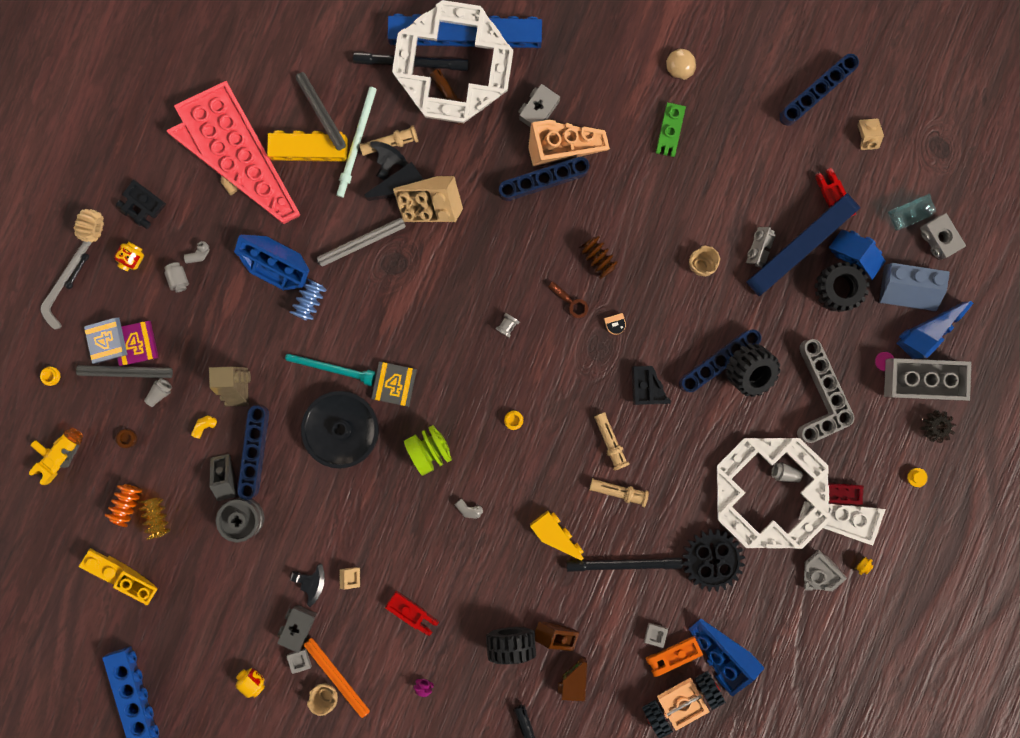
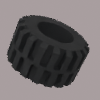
M840 262L820 272L821 275L816 279L818 283L814 287L818 288L815 295H819V303H824L823 307L826 309L830 308V311L838 312L860 306V303L866 299L864 296L869 293V290H866V287H869V282L866 283L865 281L868 277L866 274H862L864 270L862 268L857 269V265H850V262ZM838 276L845 278L850 285V292L846 298L839 297L833 289L834 280Z
M755 343L754 345L748 344L747 347L742 346L739 351L736 350L734 352L735 355L733 357H730V363H727L726 366L728 368L726 370L727 379L745 396L755 397L756 395H762L763 392L769 391V388L775 385L774 382L779 378L778 374L781 369H779L780 363L778 359L762 345L760 346Z
M507 627L493 630L486 635L487 656L490 662L506 665L519 664L536 657L535 632L532 629Z

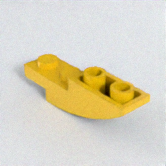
M91 548L79 565L80 568L114 585V589L145 605L149 604L158 589L152 582L111 556L106 557Z

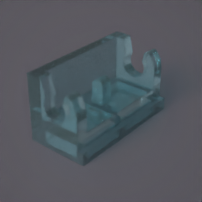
M928 194L889 211L888 214L895 230L898 231L932 216V213L936 212L931 200V195Z

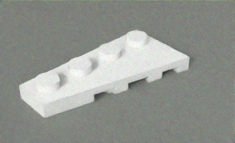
M804 501L799 520L814 507L810 502ZM829 503L830 521L823 528L873 546L886 509Z

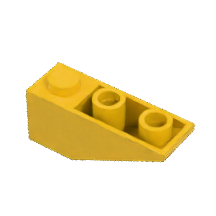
M547 510L530 523V527L543 543L581 561L584 559L581 555L584 551L578 543H572L570 540L572 535L566 527L564 529L558 524L560 519L554 512L551 514Z

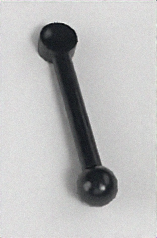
M84 253L82 255V260L80 261L71 279L69 280V282L65 283V287L67 289H71L73 287L72 283L77 277L85 261L88 260V254Z

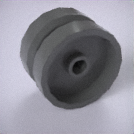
M242 498L233 499L222 505L217 512V530L228 541L236 543L246 541L256 535L263 527L264 511L260 504L252 498L249 500Z

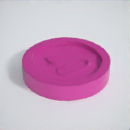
M889 352L879 353L875 358L877 368L885 371V360L893 359L894 356Z

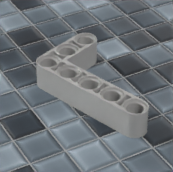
M810 339L803 341L799 349L828 411V414L802 425L797 430L798 438L803 442L813 443L852 425L854 414L821 343L818 340ZM809 343L813 344L814 351L812 353H809L807 350V345ZM818 360L822 363V368L819 371L815 368V363ZM825 378H828L830 380V386L828 388H826L823 385V381ZM834 395L838 398V403L835 406L831 402ZM842 413L846 415V420L843 423L839 419ZM824 421L829 423V428L826 431L822 429ZM807 429H810L812 433L809 439H806L804 435Z

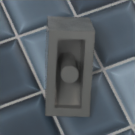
M230 454L213 457L210 460L209 487L217 501L236 497L237 482Z

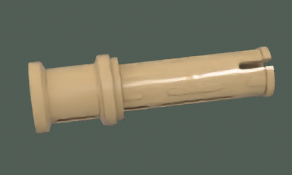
M414 125L409 129L396 130L392 135L372 140L389 144L392 147H403L404 144L413 141L419 142ZM370 142L359 144L363 156L377 152L370 146Z
M606 413L594 416L608 448L607 455L610 456L613 462V470L616 471L630 465L622 452L623 447L618 444Z
M593 478L589 489L590 491L622 498L626 503L640 504L644 508L649 496V491L647 490L645 492L636 490L632 486L625 488Z

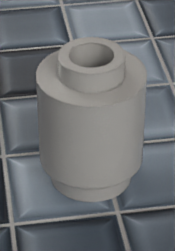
M178 262L165 266L164 274L170 290H175V292L186 290L189 282L183 267Z

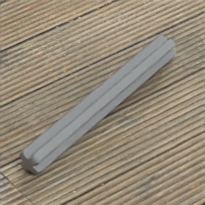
M402 218L396 219L318 256L317 261L320 266H325L405 228V223Z

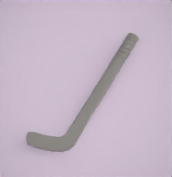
M82 242V245H80L41 305V313L44 319L55 330L61 328L62 325L51 312V306L92 242Z

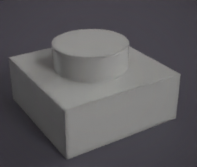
M648 623L644 643L663 648L668 628Z
M306 648L300 650L299 653L292 652L287 654L292 674L312 667Z

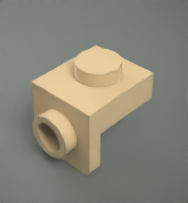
M879 119L859 120L858 128L862 138L860 149L872 150L880 148L884 134Z

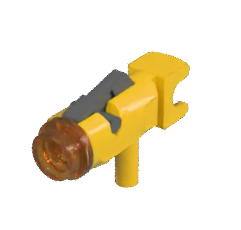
M71 427L69 430H65L64 434L53 443L54 445L51 449H46L35 440L31 447L41 454L43 459L33 466L29 471V475L42 473L43 477L40 480V484L47 485L51 483L61 467H69L82 442L83 434Z

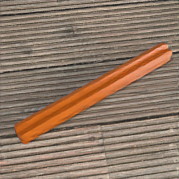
M313 638L308 639L303 644L306 650L361 718L368 715L370 710L315 640Z

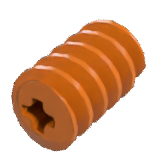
M130 484L117 485L121 492H114L118 500H111L115 507H108L112 514H105V517L113 524L127 527L128 524L126 522L131 520L128 514H133L134 512L131 507H136L137 505L134 500L140 498L137 493H141L143 490Z

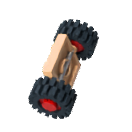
M708 671L694 678L701 691L697 690L690 677L658 695L657 698L664 709L663 712L656 700L642 707L650 726L658 738H663L673 732L667 721L668 718L675 730H678L709 713L703 701L704 697L712 710L726 703L720 689Z

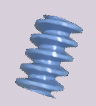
M307 279L309 283H305L303 286L306 290H299L303 297H296L299 304L292 305L296 311H290L289 313L304 320H313L314 317L310 312H317L313 305H320L316 299H323V296L319 292H326L327 289Z

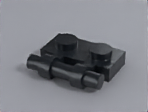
M134 179L122 194L128 199L126 203L121 200L116 203V207L120 209L122 214L130 216L134 219V223L138 226L142 225L146 229L151 226L146 217L150 215L152 218H156L166 205L164 201ZM134 205L142 209L139 214L133 210Z

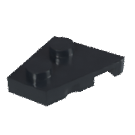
M632 366L633 405L671 404L670 399L667 398L663 390L661 381L657 378L653 366Z

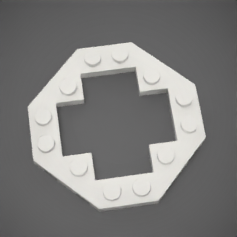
M442 0L436 4V7L421 15L413 24L398 33L392 72L425 118L464 124L508 91L513 49L504 40L502 34L494 23L491 22L481 6ZM440 22L477 27L475 47L494 50L489 85L483 86L469 83L466 103L429 97L431 77L412 75L418 38L437 41Z
M744 438L717 465V519L745 548L802 549L830 521L828 465L800 438ZM757 453L771 466L786 453L813 479L800 494L814 507L788 533L773 520L758 533L732 507L745 494L732 478Z

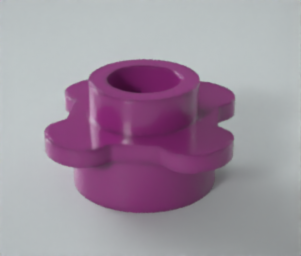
M417 679L415 681L416 685H414L413 689L417 695L427 697L432 693L431 688L434 687L432 682L426 679Z

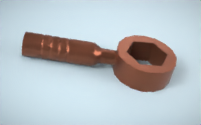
M552 281L548 287L562 300L570 304L569 312L574 318H583L587 314L588 304L584 300L576 299L573 301L555 282ZM577 303L584 306V313L580 315L573 312V305Z

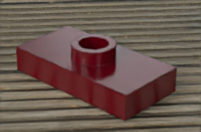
M828 483L829 503L863 505V485Z

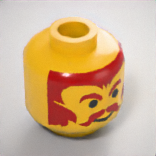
M131 242L121 244L114 256L115 261L118 262L117 266L127 272L129 269L136 270L144 258V254L141 252L142 248Z
M250 668L247 671L243 669L236 676L238 681L235 686L247 698L252 696L255 698L265 687L264 677L254 668Z

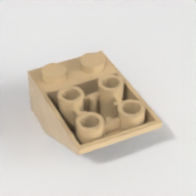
M436 176L393 189L404 222H456L463 210L454 176Z

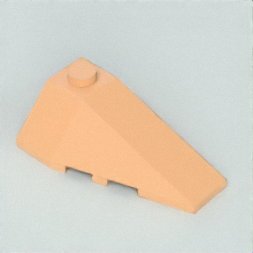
M553 120L531 123L528 148L533 166L555 163L610 149L605 130L589 127L582 128L572 126L569 123L561 124Z

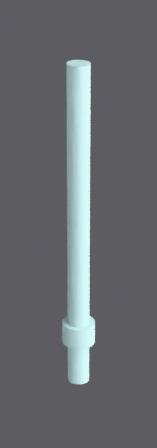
M369 87L343 173L340 174V184L336 196L344 198L347 185L350 184L352 178V168L377 90L374 87Z

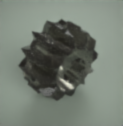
M934 410L933 414H926L928 419L921 420L925 423L921 430H926L923 436L929 437L931 442L937 441V443H942L943 440H950L949 434H955L951 429L956 424L950 423L953 417H947V412L945 411L940 413L939 410Z

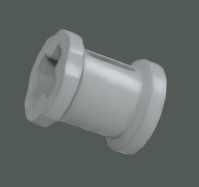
M505 313L504 320L499 327H496V330L510 338L513 328L520 322Z

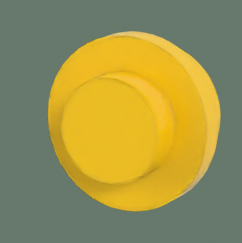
M46 367L41 371L40 379L45 385H56L60 380V372L55 367Z
M510 411L505 415V425L511 430L519 429L523 424V416L518 411Z
M920 468L910 470L907 476L909 484L914 487L924 486L928 478L926 472Z
M864 557L855 569L859 571L860 575L863 573L867 575L873 568L871 564L873 560Z

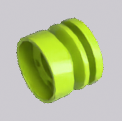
M434 425L428 427L431 436H429L426 430L422 431L424 440L421 441L416 434L404 440L405 447L422 476L434 470L433 460L440 466L443 465L441 456L444 457L447 463L452 460L447 442Z

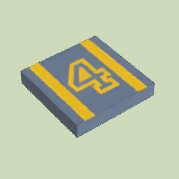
M112 318L84 326L92 364L127 355L120 318Z

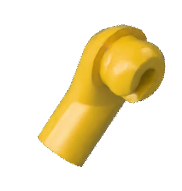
M205 416L198 419L191 436L200 439L205 428H214L216 426V418Z

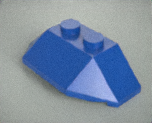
M240 235L238 237L234 252L240 257L242 263L251 274L282 290L302 288L310 270L300 253L267 236Z

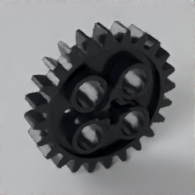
M709 528L707 534L701 530L700 537L694 534V542L688 539V542L691 544L690 547L684 546L688 552L682 554L687 559L682 561V564L688 567L683 571L690 573L687 578L689 580L694 578L693 584L696 586L700 583L699 588L702 590L705 586L709 592L712 587L718 592L719 586L726 590L727 583L733 586L732 579L739 580L736 576L737 573L743 574L739 570V567L745 566V564L740 562L745 556L739 554L743 551V548H736L739 545V541H733L734 536L732 535L727 537L726 531H723L720 535L719 529H716L713 533ZM711 543H713V556H714L715 558H717V560L714 561V566H715V570H716V577L713 576V574H714V566H713V564L709 561V560H712V558H713V557H712V552H711V549H710V544H711ZM720 545H725V552L722 554H718V547ZM701 547L707 548L704 556H699L698 554ZM723 564H727L728 570L725 573H720V567ZM708 566L709 572L706 575H701V568Z

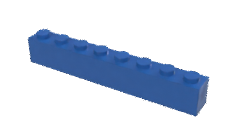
M394 14L393 16H388L389 44L396 45L398 33L413 24L421 14H414L412 16ZM489 16L491 22L494 23L511 48H541L542 19L537 17L519 19L516 16H510L506 19L499 16ZM440 22L437 41L418 38L417 46L475 47L477 27Z

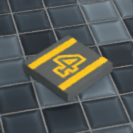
M379 362L371 399L409 407L417 369Z

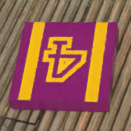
M151 321L121 327L127 355L118 358L119 366L159 358Z

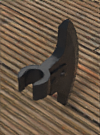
M370 142V146L378 153L376 162L381 165L376 174L378 178L385 180L394 164H399L403 167L408 165L405 157L396 148L383 142Z
M322 564L317 565L315 573L312 575L292 571L290 581L302 583L300 590L308 594L307 605L309 607L318 600L323 590L325 577Z

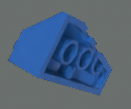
M972 301L962 302L910 330H905L899 336L901 339L897 344L912 359L928 358L945 340L942 336L953 330L952 323L959 321L974 303Z
M699 619L689 628L692 636L696 638L700 649L705 651L709 666L713 665L717 672V680L731 696H734L752 683L765 669L749 651L704 620Z

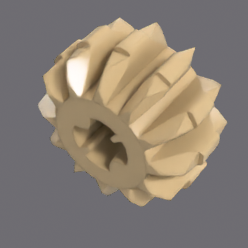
M92 209L81 210L73 227L75 229V236L81 239V241L96 242L103 231L104 218L101 213Z

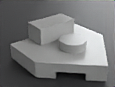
M819 549L804 562V590L833 591L847 579L839 570V567Z

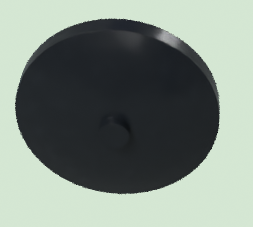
M346 391L329 392L317 398L306 410L301 424L302 441L308 453L320 464L339 469L352 467L364 461L374 450L379 436L378 418L372 406L359 395Z

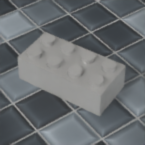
M895 358L885 360L884 397L970 401L971 362Z

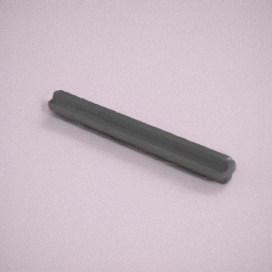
M304 72L297 74L296 80L334 146L337 150L344 149L346 147L344 139Z
M78 365L76 374L78 376L172 378L173 369Z

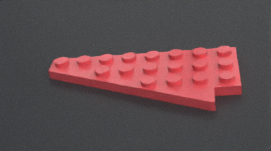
M227 81L174 105L183 123L167 130L172 138L282 224L300 216L298 209Z

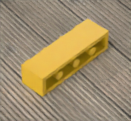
M277 130L274 133H268L267 156L271 160L347 162L348 139L345 134L340 132L346 147L337 150L329 135L321 131H313L312 134H305L303 131H293V134H287L285 131Z

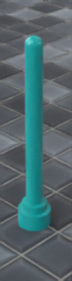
M293 354L285 356V359L289 362L360 379L361 382L372 386L374 383L376 372L372 370L360 372Z

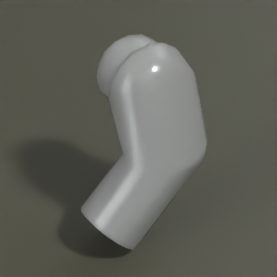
M462 499L454 504L466 518L477 519L483 513L481 506L468 507Z

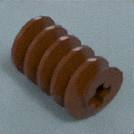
M596 236L579 248L584 247L583 255L589 253L586 260H593L590 266H598L595 273L602 272L599 277L602 279L616 269L615 266L618 261H610L613 254L606 255L609 249H602L605 243H597L600 236Z

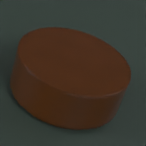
M123 429L117 433L116 442L122 448L133 447L137 442V434L131 429Z

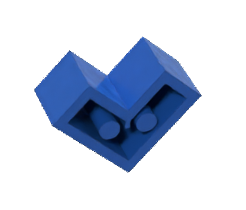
M842 229L829 246V249L836 258L850 262V264H856L857 269L862 268L864 270L862 274H866L872 280L886 262L882 256V251L876 247V242L869 237L863 238L852 230L848 232Z

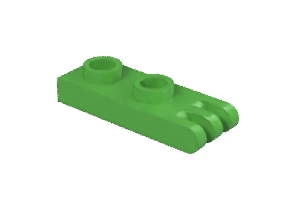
M667 102L656 148L657 154H660L661 147H664L663 155L667 156L668 150L672 149L670 155L675 157L686 106Z

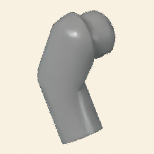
M204 241L199 242L195 253L184 254L185 263L203 261L210 251L209 245Z

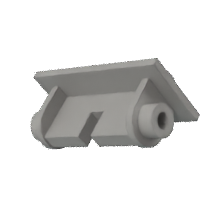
M758 227L754 234V241L748 252L746 263L755 264V266L760 268L766 264L769 252L764 250V248L771 249L775 238V231L771 230V227Z

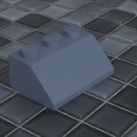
M897 263L884 265L879 303L937 311L947 292L950 272Z

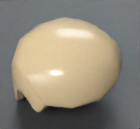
M677 49L670 53L666 60L667 70L674 78L688 79L696 70L695 57L686 49Z
M701 246L690 256V269L698 276L706 277L713 274L719 266V253L713 247Z
M327 683L318 684L309 692L310 696L307 705L313 714L323 716L336 707L338 693L332 685Z

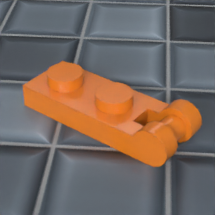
M692 636L663 651L646 657V661L652 667L651 672L653 676L657 677L702 656L703 653L696 638ZM663 659L665 664L659 666L658 661Z

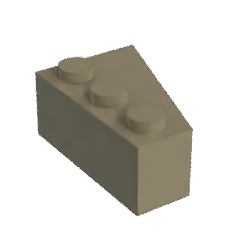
M209 367L210 389L216 395H221L220 400L225 401V406H249L248 383L251 381V374L248 368Z

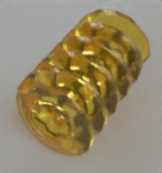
M152 498L138 502L144 504L139 510L146 511V513L141 515V518L147 519L143 526H149L144 533L151 534L146 540L158 538L170 532L169 528H164V526L169 524L168 521L162 520L167 514L160 513L165 509V506L159 505L164 501L163 498Z

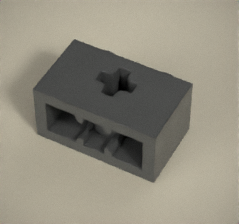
M297 604L293 609L289 608L285 616L287 620L285 627L281 626L277 637H279L277 644L299 653L317 613ZM294 624L298 625L297 631L294 630Z

